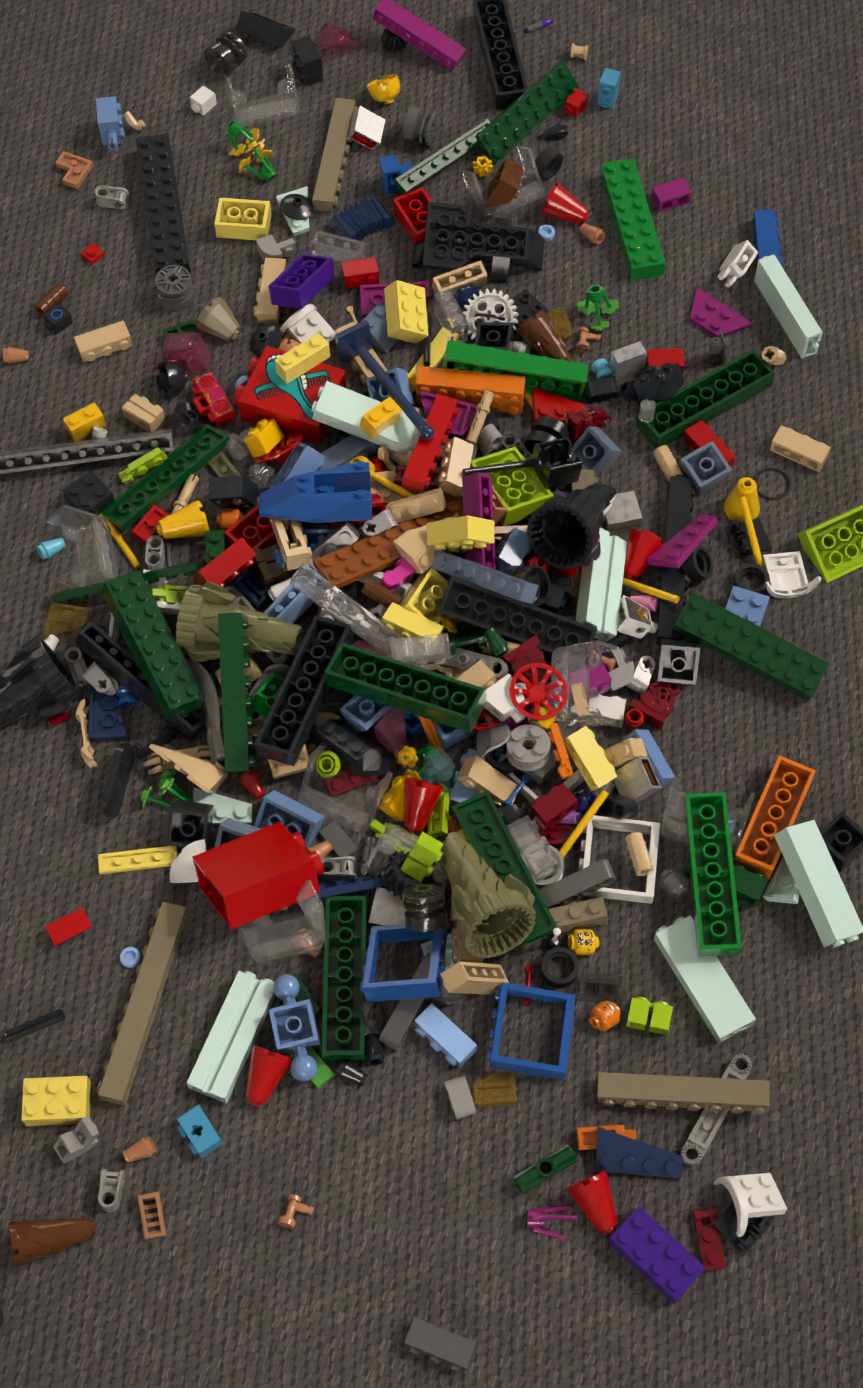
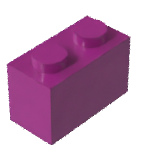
M680 178L652 187L651 198L658 211L662 212L690 203L692 192L684 178Z

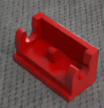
M153 505L132 530L131 539L134 541L139 539L142 542L141 545L145 546L148 538L157 531L156 525H159L158 521L169 514Z
M82 907L45 926L55 947L92 928Z

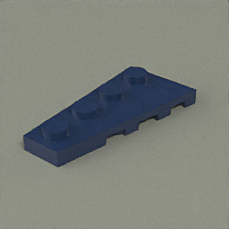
M90 684L89 741L128 740L117 695L110 696L100 693Z
M382 873L371 874V877L368 878L357 876L347 881L335 880L327 884L319 883L320 893L310 898L316 899L384 886L381 879Z
M598 1127L595 1171L606 1170V1172L681 1178L683 1156Z

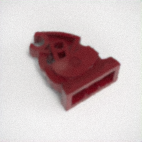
M591 407L589 411L581 410L577 413L574 411L566 412L565 425L570 431L569 440L572 446L588 426L606 427L607 424L604 421L612 419L608 413L597 407Z
M537 635L503 656L506 662L511 663L514 674L527 664H546L543 657L544 654L537 648L540 643ZM536 668L538 682H541L547 670ZM531 669L524 671L522 675L528 676L530 683H532Z
M658 681L650 684L647 691L640 695L638 701L632 700L628 711L631 709L640 710L644 715L643 722L662 730L665 719L670 715L675 704V697L679 695L680 689H671V687H676L677 683Z

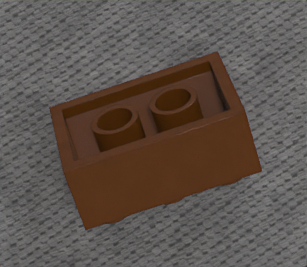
M506 158L489 184L484 206L488 208L508 204L513 198L516 199L521 191L520 187L524 177L522 175L524 168Z

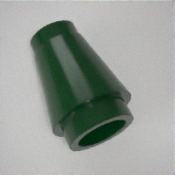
M494 627L484 633L490 651L496 658L509 651V644Z

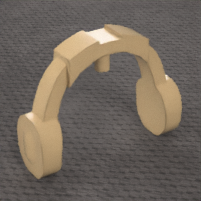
M380 446L378 449L379 460H382L390 471H395L396 467L389 460L388 448ZM414 450L408 452L407 463H409Z

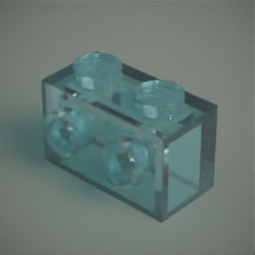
M439 748L425 757L421 776L427 782L441 783L449 787L455 764L443 749Z

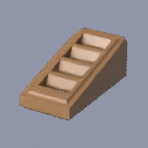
M160 1191L138 1195L144 1239L165 1236L166 1230ZM156 1199L155 1204L144 1206V1201ZM157 1208L158 1210L155 1213L145 1214V1210ZM159 1216V1221L151 1223L146 1221L148 1218ZM160 1225L161 1230L148 1232L149 1227Z

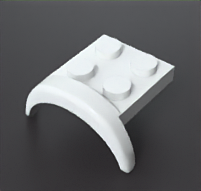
M308 304L303 309L296 311L280 328L282 336L288 331L300 344L318 332L330 343L334 340L336 332L316 311L317 308L313 304Z
M800 551L763 555L764 568L770 577V582H766V588L768 593L775 598L784 599L805 595L812 591L821 581V577L818 576L808 583Z
M771 1173L724 1176L714 1181V1185L723 1184L732 1196L737 1214L736 1235L738 1237L744 1235L748 1218L781 1215L787 1211V1207Z

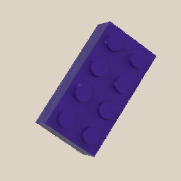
M302 253L269 285L271 304L280 307H291L297 310L303 309L335 277L333 259L331 257Z
M640 1206L618 1228L608 1242L674 1305L706 1268Z

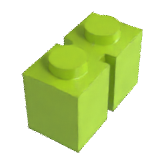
M422 832L400 870L422 882L425 875L429 877L435 867L432 865L433 862L438 863L443 854L440 851L443 843Z
M644 997L632 998L626 1027L645 1030L648 1012L652 1011L649 1032L667 1036L673 1006H669L668 1003L663 1001L650 1003L651 1001Z

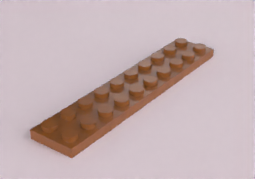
M463 497L447 503L443 511L407 520L398 524V526L386 530V532L383 531L376 536H369L350 546L313 560V566L333 591L392 566L402 558L393 543L395 539L404 532L422 527L427 523L454 515L464 516Z

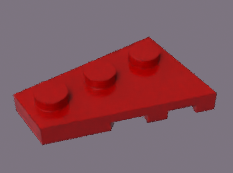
M533 387L534 422L538 417L550 416L565 424L566 412L574 411L577 413L581 410L587 411L586 405Z

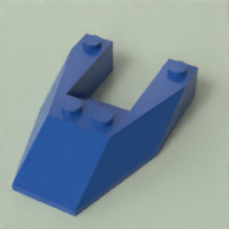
M358 461L356 463L296 475L260 493L259 516L312 523L373 520L369 462Z

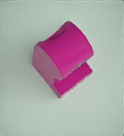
M402 557L397 561L394 570L386 571L383 574L380 585L393 592L410 581L416 570Z

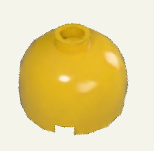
M397 74L382 77L383 79L381 80L376 79L367 84L368 91L375 101L384 102L385 104L394 102L393 98L398 96L400 92V81Z

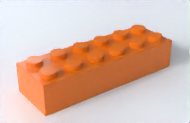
M419 366L416 380L417 403L422 405V390L479 405L483 392L486 390L495 394L489 408L491 412H508L512 415L522 414L526 376Z
M780 755L778 756L735 854L734 865L739 864L745 867L746 870L760 873L770 880L781 855V850L774 835L787 827L793 826L816 770Z

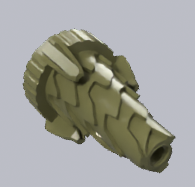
M208 581L202 586L191 585L185 592L177 618L176 642L182 653L189 655L194 662H204L220 658L218 614L244 613L245 617H248L249 629H245V634L249 637L250 648H246L247 653L275 651L291 655L296 654L298 640L302 632L301 626L283 622L284 619L269 617L263 612L249 610L248 606L233 604L236 597L213 582Z
M456 832L449 833L446 840L442 842L443 846L440 851L443 853L441 856L443 860L442 865L451 884L453 915L459 919L456 925L458 936L466 951L477 958H490L505 954L507 951H511L520 945L532 932L536 919V912L532 907L535 897L530 889L518 878L513 877L512 874H508L503 883L492 868L488 867L483 856L479 857L470 843L463 840Z

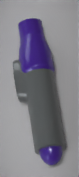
M552 18L539 20L535 24L526 27L524 32L531 33L545 28L554 21Z

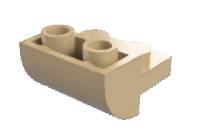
M305 744L295 766L268 759L274 779L312 769Z

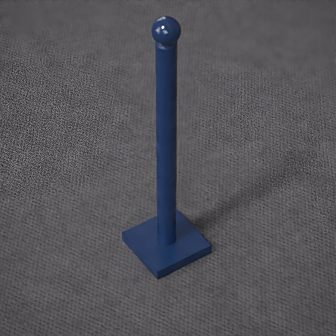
M364 320L335 334L339 360L344 363L359 356L418 429L420 436L424 440L432 439L435 433L434 429L424 421L368 351L373 348L368 321Z

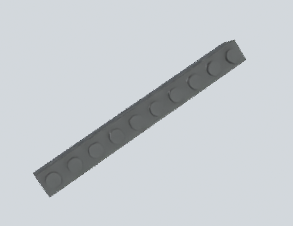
M172 429L2 451L0 452V474L145 455L157 447L163 452L174 451Z

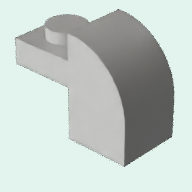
M272 234L256 240L257 251L264 261L265 258L283 259L284 257H291L296 253V245L293 238L277 244Z
M618 646L607 649L611 659L616 660L615 667L612 670H607L612 679L609 691L625 686L634 675V662H625L626 655L623 649H619Z
M87 1116L80 1120L74 1130L60 1135L53 1147L63 1164L93 1148L99 1142L96 1138L99 1132L96 1125Z

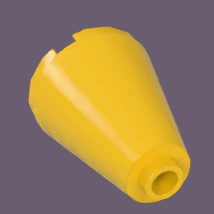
M748 477L740 479L725 499L723 508L730 520L738 519V521L745 522L739 498L746 496L751 518L756 519L759 515L760 503L756 482Z
M199 500L194 501L159 520V525H156L158 535L162 536L163 539L205 537L209 527L205 512L199 509V507H202Z

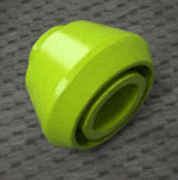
M332 751L322 752L316 759V770L322 777H334L341 769V761L338 755Z

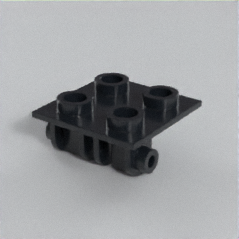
M526 289L513 298L514 303L512 305L517 307L513 312H518L519 316L514 318L518 320L516 324L519 327L530 317L532 319L537 318L534 314L544 311L546 314L549 313V310Z
M733 519L731 525L724 528L737 558L753 554L745 522ZM752 519L760 552L772 549L760 519Z
M733 1201L713 1225L745 1256L770 1227L771 1223L769 1220L771 1218L770 1216L748 1218L744 1235L738 1237L736 1235L737 1214Z

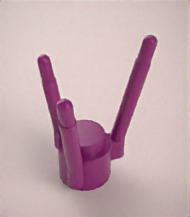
M572 1205L534 1208V1210H528L527 1227L533 1228L534 1233H542L565 1240V1236L543 1229L541 1226H545V1220H576L577 1217L575 1215H546L549 1212L572 1209Z

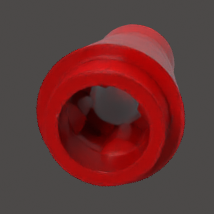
M631 709L626 712L625 721L627 729L633 732L641 726L644 721V715L640 710Z
M250 770L240 777L241 784L256 800L265 796L266 793L263 790L258 773Z

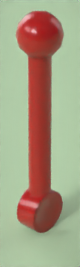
M527 965L525 968L527 972L526 986L530 987L531 973L534 971L532 965ZM525 998L522 1003L524 1006H529L531 1002L528 998Z

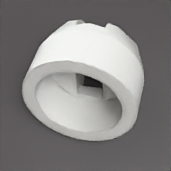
M100 427L93 428V439L106 437L107 430Z

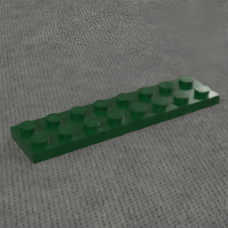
M560 60L475 136L486 157L492 160V165L502 159L573 94L574 88L579 89L565 60Z
M208 424L205 425L170 454L168 459L163 461L161 465L153 468L100 513L112 524L123 531L150 510L153 505H156L166 495L171 493L172 490L231 442L229 436Z
M485 791L453 805L452 811L468 843L473 846L479 857L483 856L488 867L492 868L503 883L506 876L512 874L513 877L518 878L525 884L535 897L532 905L536 912L535 926L528 937L522 941L520 947L552 933L553 929L558 927L489 792Z

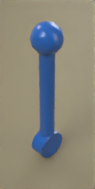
M528 774L523 775L522 781L509 799L504 801L505 806L512 805L511 801L523 785L530 781Z

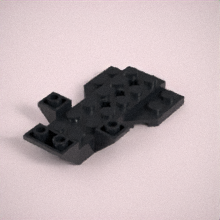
M428 202L423 268L453 271L465 266L471 260L492 262L490 281L507 283L509 264L525 266V269L542 271L544 238L530 228L513 227L512 219L497 217L494 218V224L478 223L467 213L463 205Z

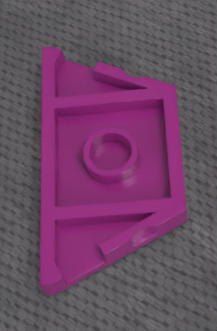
M698 288L696 290L690 322L713 337H719L720 331H722L725 337V335L736 333L737 330L742 328H750L752 322Z
M421 390V400L425 419L427 420L437 394ZM458 400L459 414L457 418H453V429L451 432L448 431L447 435L463 438L470 430L477 411V405Z

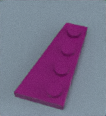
M429 281L405 282L425 288L426 301L430 300ZM392 283L360 285L362 318H365L378 303L385 306L384 288Z
M706 514L698 516L647 558L649 565L679 568L718 523L717 517Z

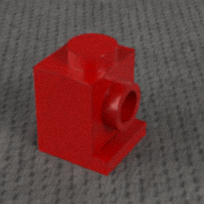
M574 88L573 95L569 96L565 101V113L576 118L588 106V95Z

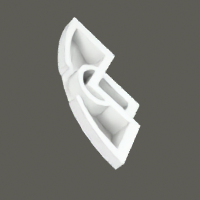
M205 839L194 841L185 846L178 857L174 859L170 869V883L198 882L192 857L206 851Z

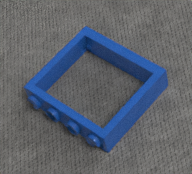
M444 921L372 926L371 934L367 937L369 947L365 951L366 965L362 969L364 978L360 982V991L364 992L366 1001L440 997L442 986L441 973L444 969L447 931ZM433 939L428 978L374 982L380 943Z
M502 982L501 988L496 989L494 1000L498 1002V1006L493 1009L492 1020L495 1021V1027H491L489 1040H492V1048L488 1047L486 1059L490 1060L489 1068L564 1080L576 995ZM506 995L564 1004L557 1066L498 1056Z

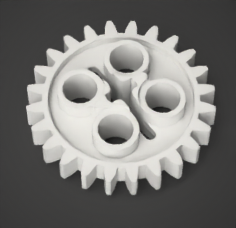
M486 289V294H483L480 290V296L473 294L474 300L468 299L470 305H464L467 311L462 312L466 316V318L462 319V322L467 323L463 328L465 330L469 329L466 333L468 336L472 335V340H475L478 322L518 323V320L514 317L519 316L518 312H513L517 309L516 305H512L514 303L513 299L508 300L509 295L503 296L502 291L497 294L496 289H493L492 293ZM481 305H487L486 310L479 311ZM498 307H504L502 313H496ZM492 314L494 318H490V321H488L486 317H490ZM495 318H505V320L502 321Z

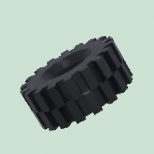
M404 851L395 852L390 856L381 872L382 883L384 886H388L386 889L388 892H394L393 896H400V900L405 901V899H408V902H413V900L418 902L426 896L434 883V870L429 877L425 875L422 882L400 870L410 852L407 851L406 854Z

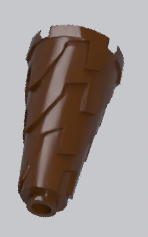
M544 311L534 314L537 318L532 319L530 317L518 329L517 335L529 345L533 351L535 350L539 356L574 362L564 347L565 344L557 334L558 331Z
M86 1217L8 1222L15 1266H20L26 1262L52 1255L54 1252L67 1249L73 1245L90 1241L89 1239L92 1238V1235L96 1234L94 1221H90Z

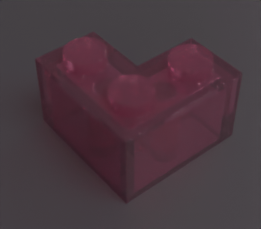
M198 332L167 334L162 348V352L170 362L185 361L191 371L194 372L208 371L213 353Z

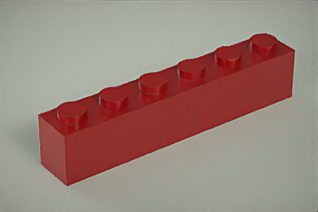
M437 393L426 423L434 429V436L430 440H424L421 436L419 437L404 472L402 488L423 493L425 487H429L431 482L430 474L435 473L437 467L435 462L437 459L440 460L443 449H441L442 445L445 446L448 441L449 435L447 433L453 429V418H457L460 408L457 407V399Z

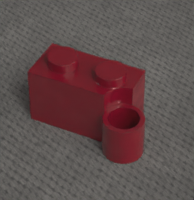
M564 783L552 787L548 794L544 797H538L532 803L531 808L536 817L533 818L530 824L540 836L547 834L556 823L578 808L577 798Z

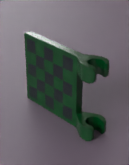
M475 629L444 635L449 655L457 654L456 647L477 642L480 649L487 648L484 633Z

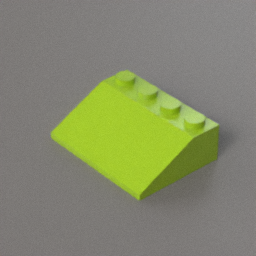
M512 447L471 460L470 468L524 461L526 459L516 447ZM532 467L484 473L491 475L492 486L508 510L499 520L503 526L520 521L538 509L545 501L554 497L548 488H544Z
M863 504L797 533L804 551L826 583L863 566Z

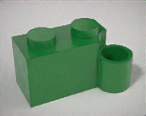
M272 672L256 692L250 710L267 718L285 679Z

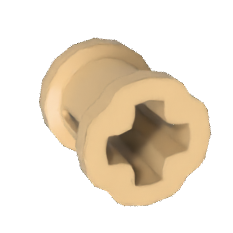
M572 43L570 58L578 57L586 60L589 46H576Z

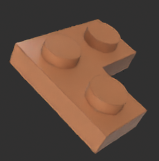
M65 151L62 152L56 161L57 168L68 171L62 179L63 184L75 189L80 187L94 166L93 161Z

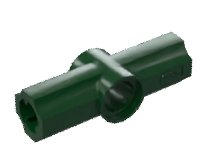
M566 1145L548 1157L541 1158L536 1164L514 1176L513 1180L519 1191L524 1194L544 1181L552 1179L554 1175L575 1164L578 1160L572 1148ZM542 1165H547L551 1168V1172L544 1174L539 1168Z

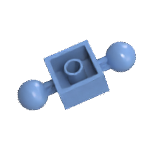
M283 974L275 980L273 991L277 998L283 1000L284 1006L269 1009L276 1047L280 1055L294 1051L295 1058L290 1066L291 1074L296 1080L306 1082L311 1080L317 1072V1063L311 1056L307 1055L306 1048L318 1046L321 1043L310 999L296 1002L295 997L300 990L299 982L294 976Z

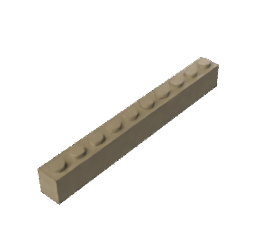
M162 902L161 908H157L155 914L156 923L149 932V944L145 945L143 949V962L137 967L136 976L138 977L136 983H132L130 988V1001L126 1002L123 1014L125 1016L123 1022L120 1021L117 1027V1040L113 1041L110 1053L112 1055L110 1061H106L104 1066V1079L99 1082L97 1087L98 1096L103 1101L122 1106L126 1105L188 915L186 907Z

